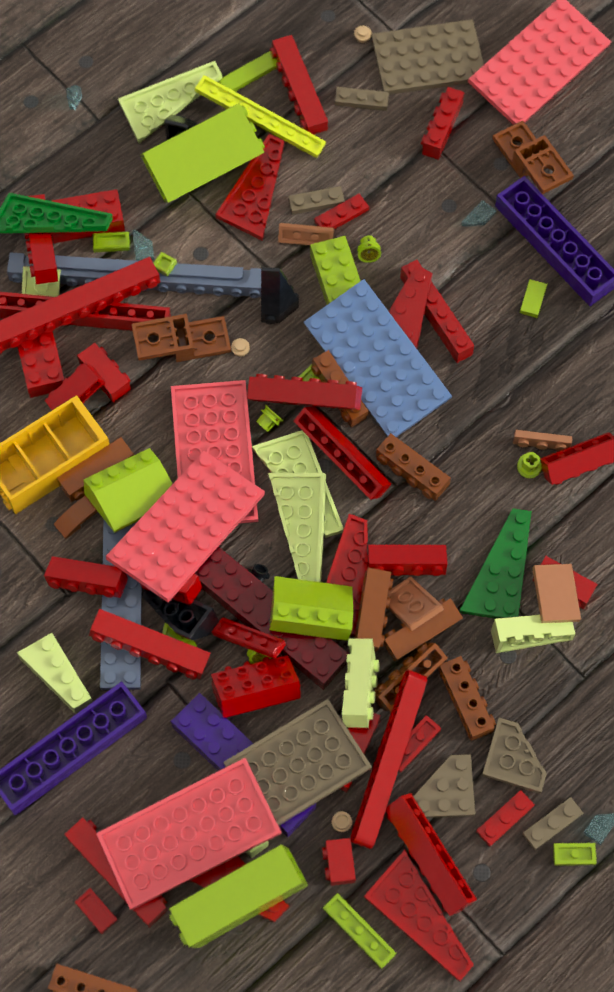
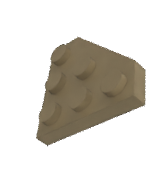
M498 718L482 776L541 794L547 774L544 767L538 761L519 724Z
M471 754L450 755L413 796L426 818L475 816Z

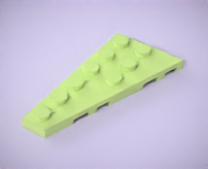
M215 61L118 99L138 143L165 124V120L170 115H176L200 96V94L195 92V87L203 75L216 82L222 79V74Z
M302 430L252 446V450L271 473H322L310 439ZM327 483L325 488L323 533L325 538L340 534L344 529Z
M268 473L295 564L297 577L300 580L321 582L326 474Z

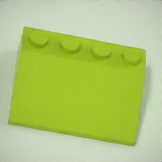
M150 448L83 479L85 496L114 533L139 521L173 484L161 461Z
M274 577L269 630L349 640L353 624V592L351 586Z

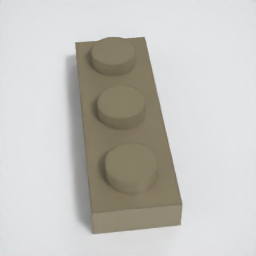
M337 87L335 105L387 111L389 92Z
M341 186L288 196L292 215L336 207L345 202Z
M570 797L523 832L522 835L531 847L537 850L584 813Z

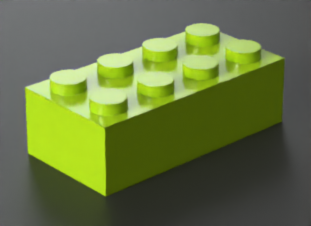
M346 236L310 244V257L326 305H328L361 280Z

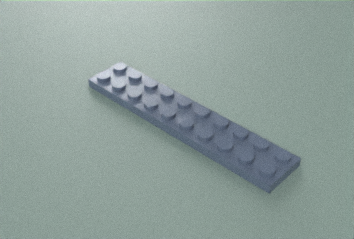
M104 520V565L115 566L106 560V555L137 522L114 533ZM127 574L128 581L121 598H108L102 595V610L142 625V587L138 581ZM103 641L101 643L100 689L110 690L121 681L128 690L141 689V656L134 657L129 654V651L114 649L111 647V644Z

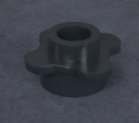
M255 564L252 570H248L261 582L270 577L267 567L262 564Z

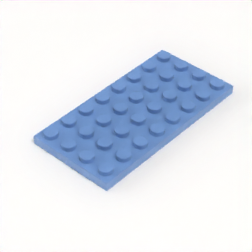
M364 279L304 321L305 326L325 352L330 351L347 379L357 382V386L363 388L361 400L387 436L391 433L398 437L452 398V395Z

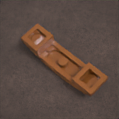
M84 496L72 505L54 523V526L67 539L81 528L80 525L98 511L89 499Z

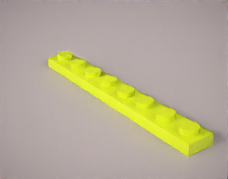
M203 75L195 87L196 93L226 109L238 103L241 106L244 105L248 112L246 117L249 122L315 158L319 156L326 145V141Z

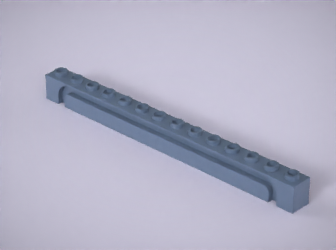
M10 253L7 269L10 281L21 283L23 267L33 266V264L29 265L28 256H25L24 253ZM55 255L56 267L61 269L60 284H67L69 286L87 284L138 262L133 260ZM177 263L168 277L159 273L160 283L156 287L143 290L258 298L261 297V269L251 268L250 270H243L242 267Z

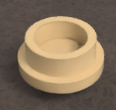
M359 26L354 31V36L360 43H365L371 38L372 32L367 26Z
M239 338L232 342L231 350L236 356L242 357L249 352L250 345L247 340Z
M337 812L332 817V826L338 832H346L352 826V818L347 812Z

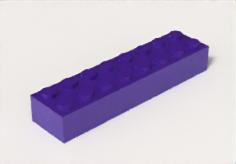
M525 176L497 195L495 207L589 306H592L614 289V269Z
M121 681L0 769V796L12 813L17 815L146 720V712Z
M200 693L171 721L172 727L218 771L226 768L223 764L224 761L253 744L227 718H223L222 713ZM316 803L279 826L281 832L289 837L316 809Z

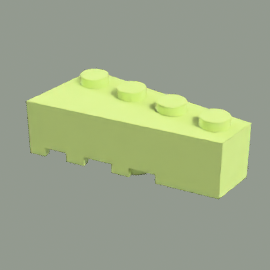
M540 614L495 619L491 629L496 653L570 641L575 636L573 622L541 623Z
M52 633L17 652L20 660L75 714L93 702Z
M349 639L348 647L350 654H347L348 673L345 674L346 690H344L343 723L346 727L368 728L369 720H373V707H371V704H375V691L373 689L377 688V676L375 673L379 672V660L375 658L373 639Z

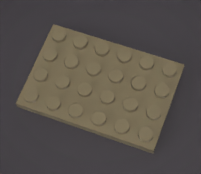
M473 19L371 34L383 92H389V95L466 84L469 78L484 65Z
M328 699L223 762L224 766L228 767L243 758L247 759L278 826L372 769L371 764Z

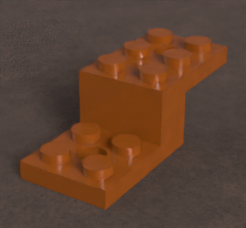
M523 120L493 135V141L520 179L523 176L529 175L542 195L573 179V173L547 137L543 135L536 139ZM517 140L520 141L522 144L515 145L513 144V141ZM544 169H551L553 173L547 174L544 172Z
M187 314L132 324L139 361L175 354L176 362H182L231 352L224 316L188 322ZM207 334L215 336L212 341H207L204 337ZM152 335L159 337L158 341L154 343L150 342L148 338Z

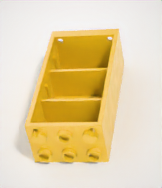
M77 395L0 443V495L8 510L12 509L15 514L58 488L57 477L109 445L108 437Z

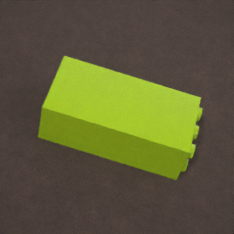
M238 103L140 154L165 203L181 197L264 153L263 148L265 146L260 138L257 139L254 133L256 128L252 122L249 123L246 117L248 112L244 105L241 106Z
M281 844L169 908L172 913L170 914V919L174 926L178 925L182 933L179 936L184 945L200 948L309 885L289 848Z

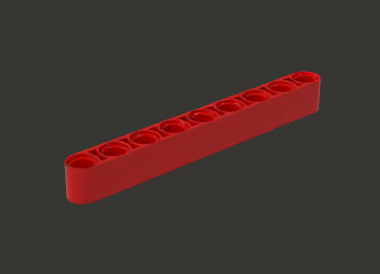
M407 669L402 677L351 833V843L371 849L375 844L427 684V676Z

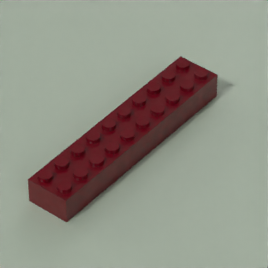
M219 546L195 572L200 579L202 590L243 624L285 640L286 646L280 654L282 656L288 655L291 663L321 689L324 690L347 665V654L349 653L330 638L269 630L273 591Z

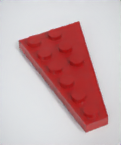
M268 134L263 142L265 146L263 148L264 153L250 161L215 214L217 219L263 241L284 149V140Z
M349 514L326 583L352 587L353 624L350 635L355 637L364 574L368 568V531L366 519Z

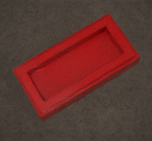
M91 888L75 901V904L101 934L117 921V918Z

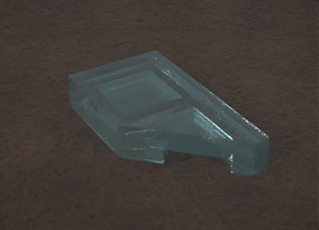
M73 85L71 88H66L69 108L76 110L82 98L80 86Z
M482 200L462 221L461 225L463 227L485 225L496 214L497 210Z
M132 230L136 261L150 257L153 261L152 241L138 231Z
M614 813L595 815L584 831V834L601 845L614 826Z

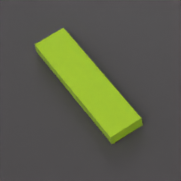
M269 51L219 80V83L236 92L277 69V60L272 58Z
M338 893L323 907V910L381 969L397 954Z

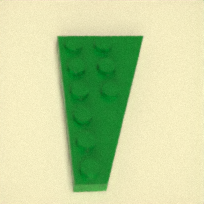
M8 193L0 207V233L107 231L113 220L111 213L14 193Z
M512 509L459 611L460 613L494 619L519 616L532 511Z

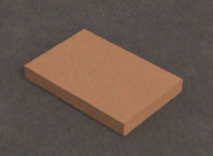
M572 564L534 565L532 569L541 623L579 622L581 615Z
M411 576L388 591L387 597H390L388 609L411 631L444 610L442 604Z

